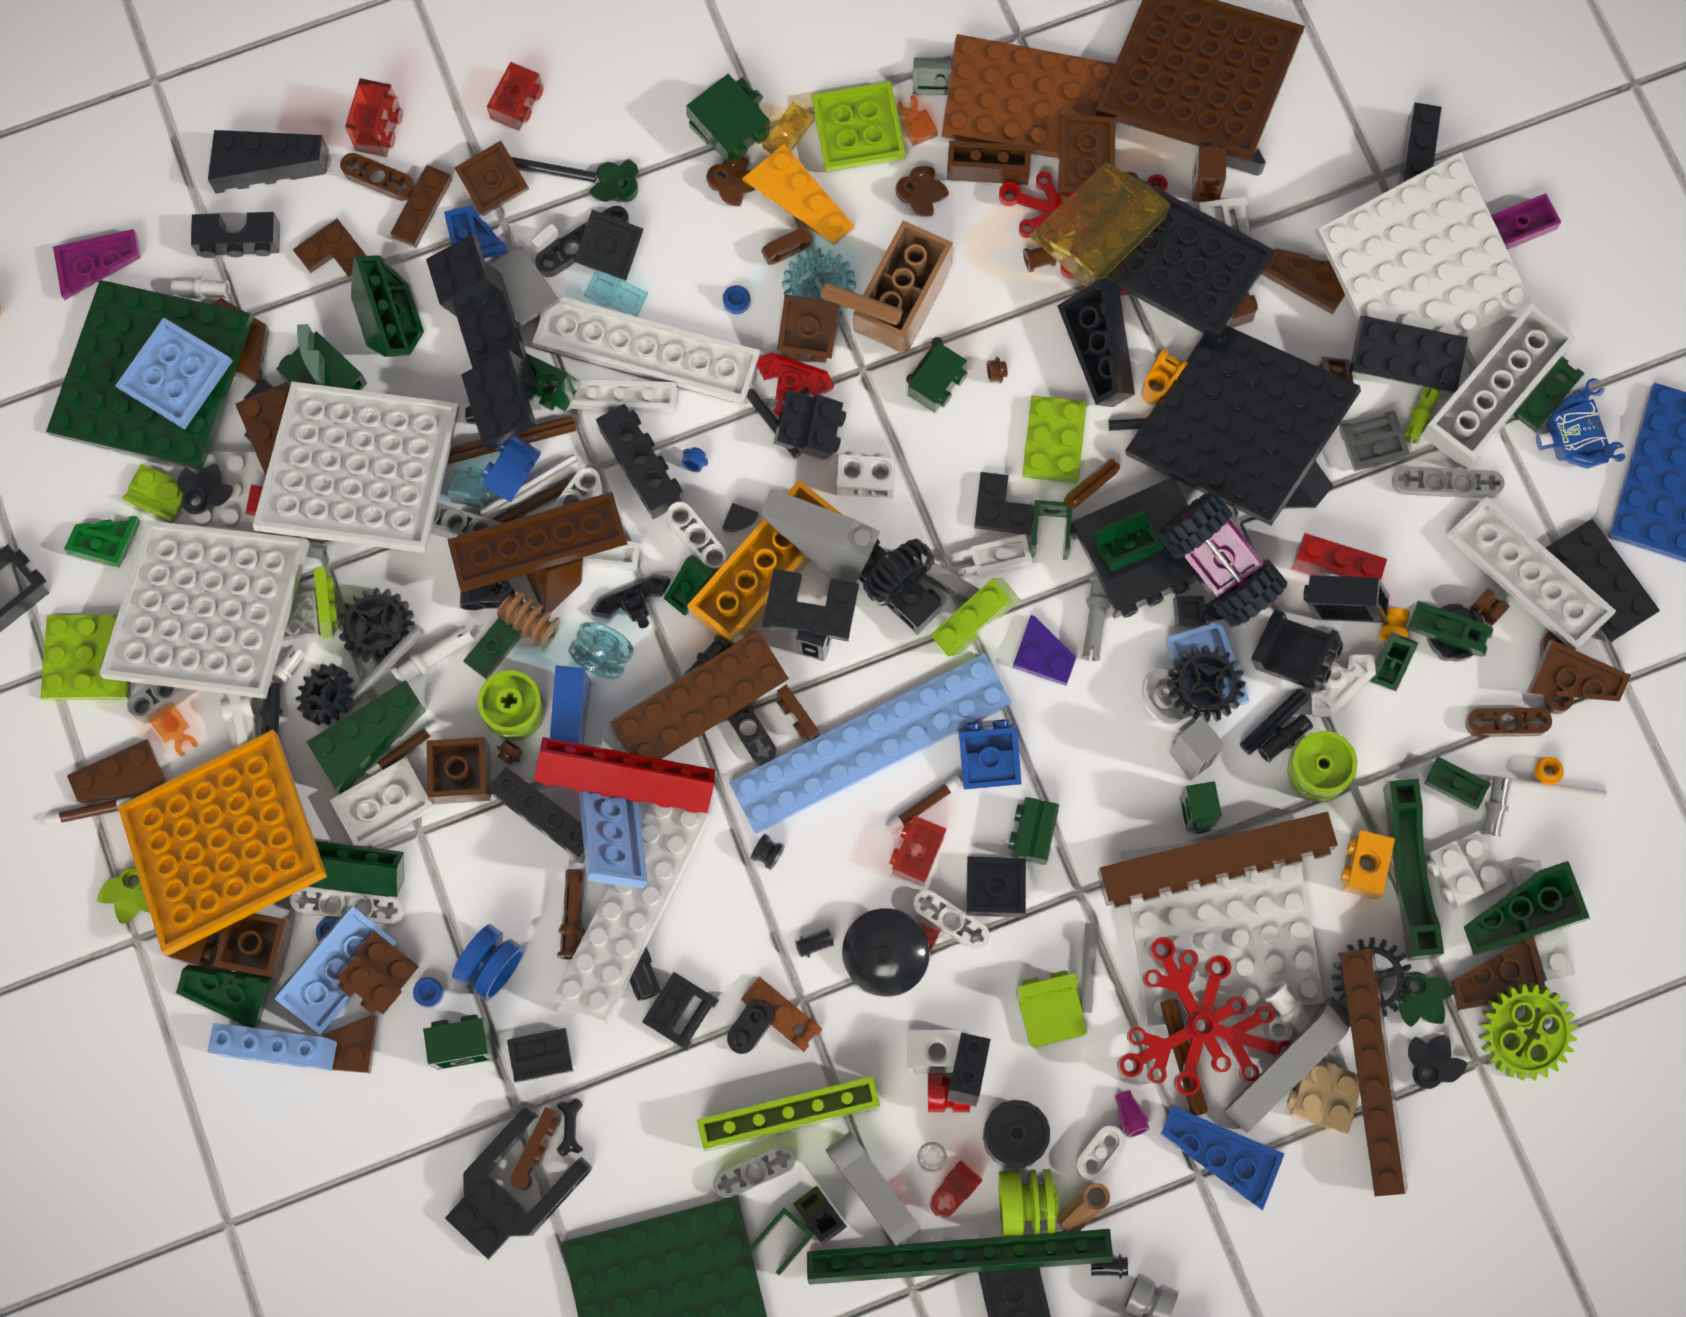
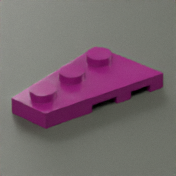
M131 229L54 246L53 251L61 297L65 301L99 282V280L140 259L141 254L136 231Z

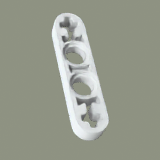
M306 887L290 896L292 908L303 915L326 918L335 917L339 919L350 905L354 907L360 900L368 901L370 908L364 916L374 924L396 925L403 920L405 915L403 904L392 897ZM307 893V897L310 899L319 900V911H316L318 906L312 903H306L304 908H302V905L297 902L298 898H303L304 894ZM333 896L339 897L341 901L340 908L335 912L327 911L325 907L326 901ZM378 901L377 906L383 909H389L390 904H393V907L398 912L397 914H392L391 919H388L385 913L376 912L375 902Z

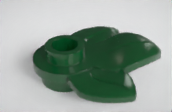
M627 159L620 166L613 162H604L598 165L596 172L600 182L589 190L592 197L603 202H608L615 198L621 202H630L635 199L638 194L636 178L639 171L637 165L632 160Z
M1414 971L1406 974L1414 976V980L1411 982H1417L1420 990L1418 992L1412 991L1411 993L1402 992L1403 996L1407 999L1405 1004L1399 1002L1398 1005L1403 1021L1409 1027L1415 1025L1420 1017L1429 1023L1443 1024L1445 1021V1008L1442 1000L1454 994L1450 984L1440 977L1427 978L1421 972ZM1404 982V985L1410 987L1411 982Z

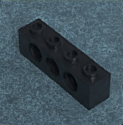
M624 403L595 419L600 433L652 520L666 513L673 503L682 502L680 494L683 493L680 484L676 478H669L666 473L669 467L662 455L657 457L652 448L655 447V444L648 432L643 434L640 430L639 425L642 423L634 409L629 411ZM626 433L634 435V438L630 441L625 442L621 440V437ZM639 456H646L648 458L644 464L634 463L635 459ZM652 479H660L662 481L658 487L648 486Z
M877 538L870 555L875 556L878 562H880L892 551L888 550L886 552L879 546L880 541ZM878 562L874 565L865 564L858 580L864 583L867 575L878 565ZM921 579L904 595L894 600L891 604L886 605L917 635L942 610L940 596L931 588L926 590L920 584ZM912 593L917 595L919 600L916 603L910 604L903 598L905 595Z
M505 766L488 788L491 795L581 863H584L582 823Z

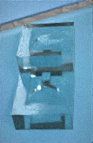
M599 271L594 272L584 293L585 297L606 308L611 306L625 314L636 317L648 295V292L626 281Z

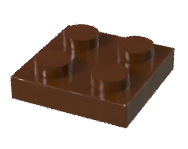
M501 140L454 167L482 216L487 215L530 189Z

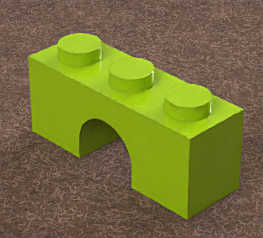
M992 578L930 635L948 657L960 655L980 637L978 632L991 621L1001 618L1021 599L1004 578Z

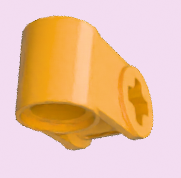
M1164 348L1144 380L1141 390L1143 400L1151 405H1156L1160 398L1167 393L1173 382L1178 379L1188 362L1179 361L1169 355L1168 350ZM1149 385H1158L1161 390L1154 391Z

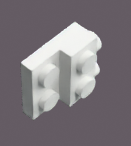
M1480 830L1458 841H1453L1426 856L1428 872L1433 878L1436 877L1442 887L1440 888L1441 896L1447 904H1451L1453 909L1507 883Z

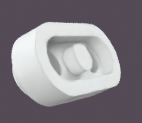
M1105 1126L1097 1132L1077 1159V1172L1083 1179L1095 1181L1107 1172L1125 1147L1126 1140L1123 1132L1115 1126ZM1105 1137H1113L1115 1145L1107 1147L1104 1144ZM1088 1160L1096 1162L1097 1168L1095 1171L1087 1170L1086 1162Z

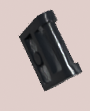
M673 972L642 1023L688 1051L692 1045L690 1042L711 1007L715 1008L719 1000L676 972ZM694 996L702 1001L679 1035L673 1030Z

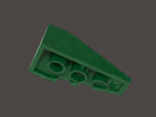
M1569 861L1536 872L1523 884L1516 887L1496 904L1465 925L1464 930L1473 955H1477L1591 920L1571 865Z

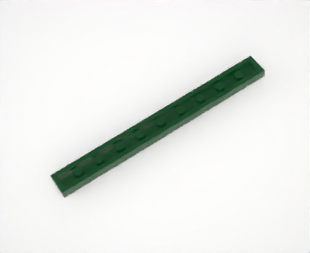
M1110 1229L807 1251V1281L809 1285L1109 1263L1113 1262Z

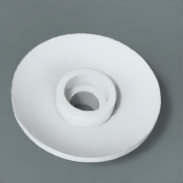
M1156 669L1149 672L1143 680V701L1147 710L1156 720L1164 724L1173 725L1185 718L1182 715L1185 707L1182 705L1179 708H1174L1173 705L1178 698H1169V692L1174 689L1166 686L1167 681L1173 678L1168 676V670Z

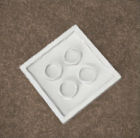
M209 451L203 469L212 464H217L222 475L221 484L231 485L234 488L233 493L219 507H208L205 512L198 515L190 514L189 525L275 535V533L254 531L253 522L255 516L245 514L251 484L263 487L266 478L256 453ZM194 469V472L196 474L200 472L199 470ZM195 498L192 505H198L201 502V498Z

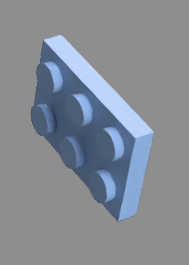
M1221 621L1166 638L1173 662L1175 659L1182 661L1181 654L1184 651L1191 655L1192 647H1197L1199 652L1202 653L1204 645H1208L1209 653H1213L1215 647H1219L1220 652L1218 655L1223 657L1226 652H1229L1230 657L1227 661L1232 662L1235 660ZM1198 664V666L1202 665L1208 671L1217 669V667L1209 664ZM1189 669L1183 675V684L1186 692L1194 685V681L1191 678L1192 673ZM1226 676L1218 683V687L1222 691L1220 695L1223 699L1228 696L1229 692ZM1214 679L1206 683L1202 681L1199 688L1204 686L1210 687ZM1244 687L1239 689L1245 693L1243 699H1236L1240 705L1247 704L1250 701ZM1199 697L1195 699L1196 702L1201 704H1215L1214 702L1210 703V701L1204 697Z

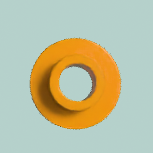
M1544 757L1536 762L1534 775L1541 783L1554 785L1561 781L1564 775V768L1557 758ZM1544 769H1549L1553 775L1545 773Z

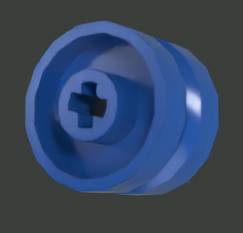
M488 924L475 935L455 964L452 977L464 986L474 983V993L485 1001H489L508 982L518 967L525 948L513 939L503 942V932L492 924Z

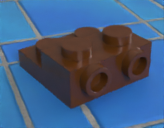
M785 294L777 350L783 351V356L799 358L800 354L811 355V361L827 363V358H834L840 305L831 301Z
M372 929L334 976L340 981L337 987L350 997L354 993L363 999L360 1005L373 1015L376 1011L384 1015L402 993L401 988L419 966Z

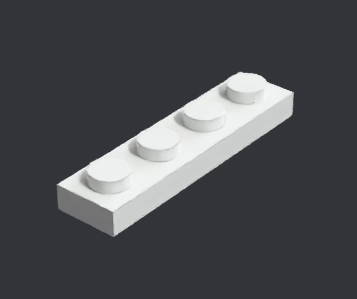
M577 379L581 382V385L567 408L613 410L625 403L629 411L634 409L635 411L676 412L677 383Z
M1540 860L1509 868L1515 888L1542 869ZM1562 929L1534 937L1544 982L1576 974Z

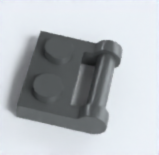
M1394 410L1385 412L1384 416L1354 424H1349V422L1339 424L1340 436L1344 440L1354 472L1405 459L1410 455ZM1386 426L1390 430L1389 432L1355 440L1354 437L1356 434Z

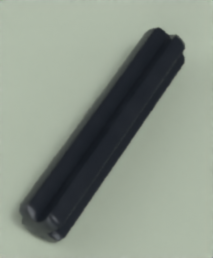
M1300 688L1292 693L1240 743L1242 750L1248 755L1255 752L1259 746L1309 700L1308 695Z

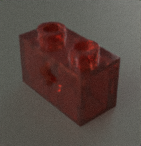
M510 61L486 106L490 119L520 131L523 123H527L531 117L532 106L535 100H540L543 94L544 86L540 74Z
M915 815L911 823L906 821L900 838L904 839L900 849H894L889 864L893 865L892 874L924 887L946 836L947 828ZM917 844L921 845L923 853L919 852L917 856H913L911 848H915Z

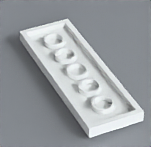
M1488 497L1484 498L1446 535L1448 540L1569 648L1577 650L1616 612Z

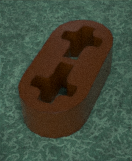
M799 228L769 242L761 249V253L767 264L773 265L806 250L813 244V239L807 228Z

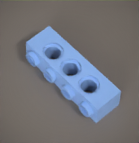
M213 1023L207 1053L227 1058L332 1072L337 1042L319 1036Z

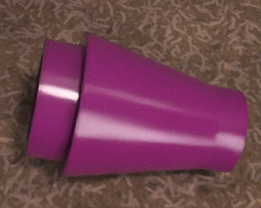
M1131 1090L1123 1091L1114 1096L1117 1103L1121 1130L1126 1132L1128 1138L1141 1135L1150 1129L1148 1125L1150 1120L1133 1097Z

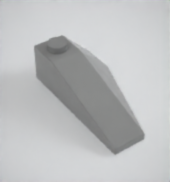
M772 488L760 513L764 520L784 538H787L800 550L799 552L820 568L819 570L827 577L856 583L880 534L879 530L855 519Z

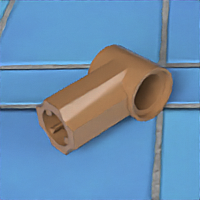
M1100 1183L1089 1184L1058 1214L1056 1222L1066 1232L1081 1231L1102 1209L1107 1207L1110 1202L1109 1190ZM1092 1188H1099L1104 1193V1201L1098 1206H1094L1088 1201V1192Z

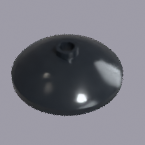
M878 908L864 913L848 928L843 940L842 957L847 973L860 988L873 995L892 997L908 992L921 981L929 965L930 945L922 926L912 916L893 908ZM878 951H884L887 954V959L884 961L878 958Z

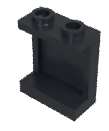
M1274 609L1251 657V661L1258 671L1319 692L1322 684H1326L1331 676L1332 669L1330 667L1334 658L1338 659L1343 650V642L1338 631L1332 630L1330 634L1288 620L1285 612Z

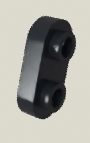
M758 999L745 1007L727 1035V1043L732 1051L738 1054H746L755 1049L774 1022L775 1010L771 1003ZM755 1011L761 1014L760 1021L754 1018ZM738 1034L744 1037V1044L738 1042Z

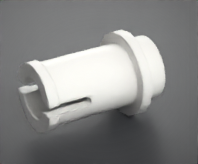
M289 645L287 651L277 665H275L273 676L284 683L287 679L291 680V673L305 656L300 649L295 650L296 647L293 645Z

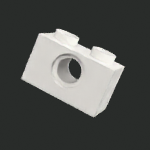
M907 1030V1069H913V1074L931 1073V1069H943L944 1074H952L961 1032L967 1033V1030ZM933 1045L942 1046L946 1051L945 1057L941 1060L932 1059L928 1052L930 1047Z

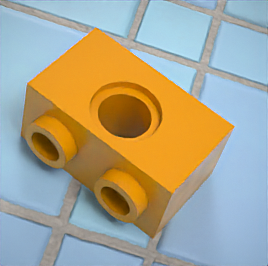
M1360 830L1355 837H1350L1347 846V854L1351 855L1349 865H1344L1340 879L1341 882L1345 883L1343 891L1376 900L1383 896L1395 838ZM1360 858H1367L1372 862L1373 868L1371 871L1361 868L1359 864Z

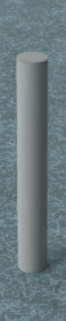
M1085 923L1081 1008L1083 1013H1092L1097 935V924Z

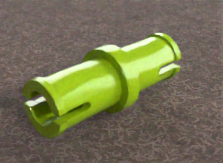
M1429 387L1423 388L1416 407L1411 409V418L1403 432L1405 441L1411 443L1412 438H1414L1413 444H1418L1426 424H1429L1432 420L1433 415L1431 413L1441 395L1434 388L1431 389L1430 393H1428Z

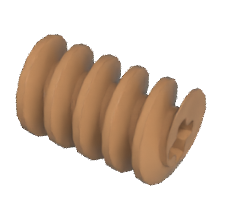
M520 591L517 595H509L499 606L497 617H504L505 623L508 625L513 624L514 630L522 631V635L525 638L531 637V642L534 645L540 644L541 650L547 648L559 630L558 626L561 619L557 617L550 622L549 619L552 612L547 611L541 615L543 605L539 604L533 609L534 599L531 597L524 602V591Z

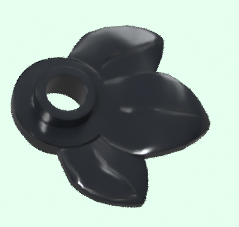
M217 464L204 468L198 474L189 468H184L181 471L177 484L183 493L181 498L182 506L188 513L193 515L201 514L208 507L223 505L231 497L234 488L228 484H221L222 475ZM195 498H201V502L198 505H192Z
M1447 1034L1434 1037L1427 1044L1422 1039L1414 1037L1408 1046V1058L1414 1066L1412 1070L1413 1080L1423 1089H1433L1441 1082H1454L1466 1070V1061L1459 1058H1451V1042ZM1423 1069L1430 1070L1432 1074L1430 1080L1423 1078Z

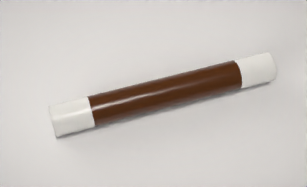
M436 719L368 768L366 773L371 777L395 764L441 730V725Z
M956 775L885 824L889 832L893 834L963 784L959 777Z
M127 797L46 814L45 822L47 826L116 812L119 811L118 806L133 798Z

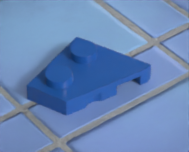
M471 205L444 212L451 245L473 234L479 240L484 259L508 253L506 244L494 234L490 226L480 218Z

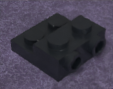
M787 389L784 392L773 444L826 460L833 453H836L840 447L841 438L837 436L838 427L843 426L846 419V411L842 410L843 402L819 394L812 397Z

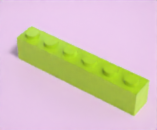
M871 1076L697 1119L703 1150L707 1152L880 1109V1103L874 1078Z

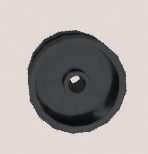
M1014 1099L1001 1103L991 1111L983 1127L982 1140L986 1152L994 1162L1004 1168L1018 1170L1031 1166L1043 1156L1049 1145L1051 1130L1047 1117L1039 1107L1028 1101ZM1016 1128L1022 1131L1021 1139L1015 1140L1011 1136V1131H1015Z

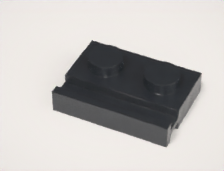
M566 1028L507 1039L514 1083L574 1071Z

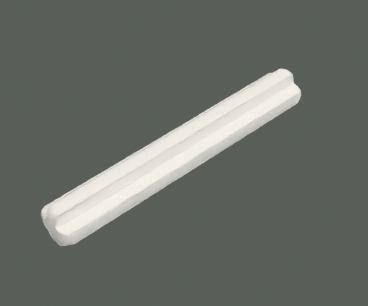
M573 454L569 455L524 482L511 503L499 497L479 510L481 516L494 520L499 515L522 504L580 469L581 466L578 459Z

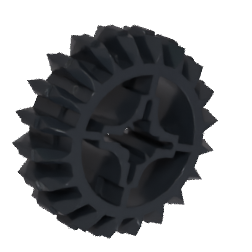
M917 538L908 540L905 544H901L898 548L893 549L882 561L878 562V565L871 570V573L864 580L863 589L866 591V595L871 601L880 606L891 604L894 600H897L912 589L926 575V572L931 569L935 557L931 549Z
M375 587L373 595H370L367 590H363V598L360 599L357 595H353L352 598L355 603L353 605L345 603L344 606L348 613H340L339 617L345 622L339 623L337 627L340 631H343L339 635V639L342 642H346L344 648L347 651L352 650V656L355 659L362 655V661L368 663L372 657L373 662L379 664L381 657L385 658L416 624L414 621H411L414 613L412 610H408L410 605L407 601L401 602L402 597L400 594L396 593L392 596V592L386 589L381 595L379 588ZM380 607L376 612H366L371 608ZM394 612L398 615V627L395 633L389 627L392 620L391 616ZM358 619L364 624V629L361 632L362 637L359 641L355 633ZM368 621H370L373 624L375 623L377 625L381 624L384 630H382L381 628L378 629L377 627L372 628L371 624ZM377 640H388L381 645L370 646V644L373 645Z
M1208 645L1203 646L1202 653L1199 652L1197 647H1192L1191 655L1185 651L1182 652V661L1175 659L1173 666L1176 669H1170L1168 672V676L1173 679L1168 680L1166 686L1174 689L1169 692L1168 697L1172 699L1178 698L1173 705L1174 708H1179L1183 705L1185 708L1182 715L1187 716L1189 711L1194 713L1192 719L1195 722L1198 720L1199 715H1203L1207 723L1210 721V715L1213 716L1216 722L1221 720V713L1229 717L1232 713L1230 707L1237 709L1240 703L1236 699H1243L1245 694L1239 690L1246 686L1245 681L1239 680L1244 675V671L1234 670L1239 664L1238 660L1228 662L1230 653L1226 652L1223 657L1218 655L1220 652L1219 647H1215L1213 653H1209ZM1198 664H1209L1217 667V669L1208 671L1202 665L1198 666ZM1189 669L1192 673L1191 678L1194 681V685L1186 692L1183 684V675ZM1226 676L1229 692L1228 696L1223 699L1220 695L1222 691L1219 689L1218 683ZM1214 679L1210 687L1204 686L1199 688L1202 681L1206 683ZM1199 697H1204L1208 699L1210 703L1214 702L1215 704H1201L1196 702L1195 699Z
M1375 937L1369 938L1368 947H1366L1363 939H1358L1357 945L1359 949L1374 948L1375 954L1385 957L1393 965V967L1386 969L1377 967L1379 975L1387 973V975L1378 979L1383 1015L1386 1017L1388 1015L1386 1006H1389L1393 1012H1396L1399 1008L1394 1002L1395 1000L1402 1004L1407 1002V999L1401 995V992H1412L1411 987L1404 985V982L1414 980V976L1404 975V971L1412 969V965L1406 964L1402 966L1400 961L1404 960L1407 955L1402 953L1396 957L1394 955L1398 949L1396 944L1389 951L1386 950V939L1381 940L1379 947H1376ZM1352 944L1346 946L1347 950H1356ZM1335 962L1333 967L1341 970V974H1333L1331 979L1341 980V984L1334 986L1333 990L1335 992L1344 990L1345 994L1338 999L1340 1002H1344L1347 998L1342 963ZM1397 975L1396 988L1393 994L1385 1000L1382 987L1383 981Z

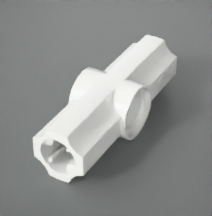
M222 693V714L229 726L232 747L235 749L258 737L254 718L257 716L253 697Z

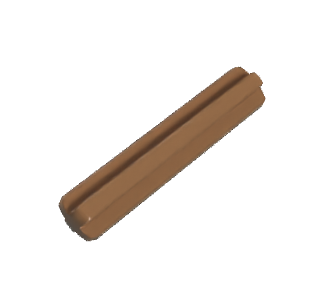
M830 283L824 284L822 288V299L897 325L901 320L903 311L899 308Z

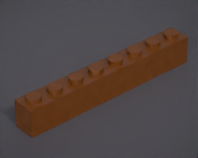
M1326 811L1099 867L1097 874L1106 906L1114 904V908L1118 909L1131 905V900L1143 898L1144 902L1158 899L1161 897L1160 893L1170 890L1172 895L1183 893L1189 890L1188 886L1198 883L1202 888L1217 884V879L1227 876L1229 880L1243 878L1246 876L1245 872L1255 869L1257 873L1268 872L1275 869V864L1285 862L1286 866H1293L1302 863V858L1312 855L1314 859L1325 858L1332 855L1331 851L1338 846L1329 813Z
M1374 948L1343 951L1340 953L1374 1197L1406 1194L1408 1183Z

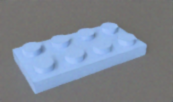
M589 791L579 792L587 881L644 889L647 883L639 802H632L626 798L616 796L605 797L599 793Z
M350 905L273 998L321 1035L352 998V996H348L337 987L340 981L334 975L369 932L373 929L393 946L398 942Z

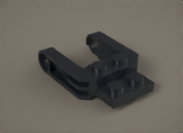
M529 1106L523 1108L464 1171V1197L445 1217L488 1260L496 1254L510 1237L533 1236L593 1169L591 1164L583 1157H580L529 1213L495 1179L488 1177V1174L522 1138L520 1135L534 1119L539 1118Z

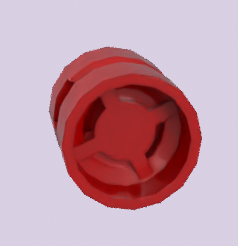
M928 1073V1112L944 1113L947 1108H951L953 1113H970V1105L947 1100L951 1077L947 1078L944 1073Z

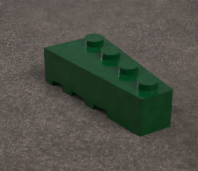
M405 680L311 738L306 743L335 790L341 794L347 791L358 778H361L366 773V770L379 757H382L389 750L388 747L398 737L400 738L426 710Z

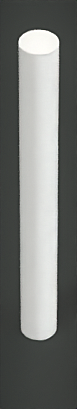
M1491 775L1488 777V782L1491 783L1489 787H1492L1493 776ZM1502 777L1500 789L1502 787L1503 778L1506 777ZM1507 778L1512 779L1510 790L1605 802L1607 798V791L1559 784L1545 785L1536 781Z

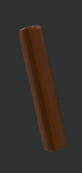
M1108 459L1066 494L1064 504L1068 505L1070 509L1078 507L1117 474L1120 464L1116 463L1115 459Z

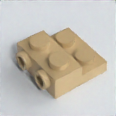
M1321 1060L1297 1084L1296 1091L1291 1090L1286 1106L1291 1108L1289 1116L1340 1133L1349 1134L1360 1094L1357 1073L1338 1068L1335 1064Z

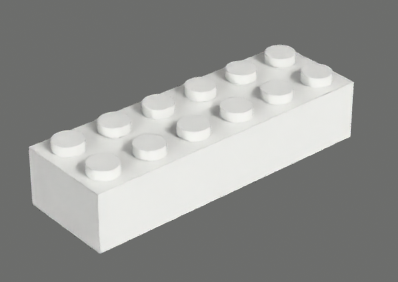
M1530 304L1430 421L1421 436L1462 468L1467 469L1565 354L1576 337L1533 304Z

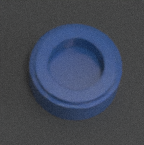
M734 285L725 290L723 305L729 313L735 315L742 314L750 307V294L746 288Z
M431 977L420 979L413 988L415 1001L425 1008L437 1006L444 996V989L441 983Z

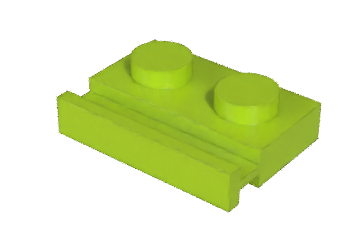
M142 463L131 480L127 493L122 496L124 502L169 523L175 522L176 515L183 508L181 503L183 493L178 487V480Z

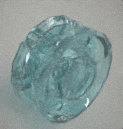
M596 622L581 624L577 630V638L573 639L568 651L571 658L582 668L597 676L609 679L622 676L626 663L631 660L634 653L631 642L624 635L604 624Z

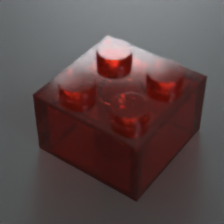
M359 78L345 124V129L355 151L387 158L389 148L392 149L394 147L396 139L395 128L402 121L403 109L400 108L398 97L395 95L392 85Z

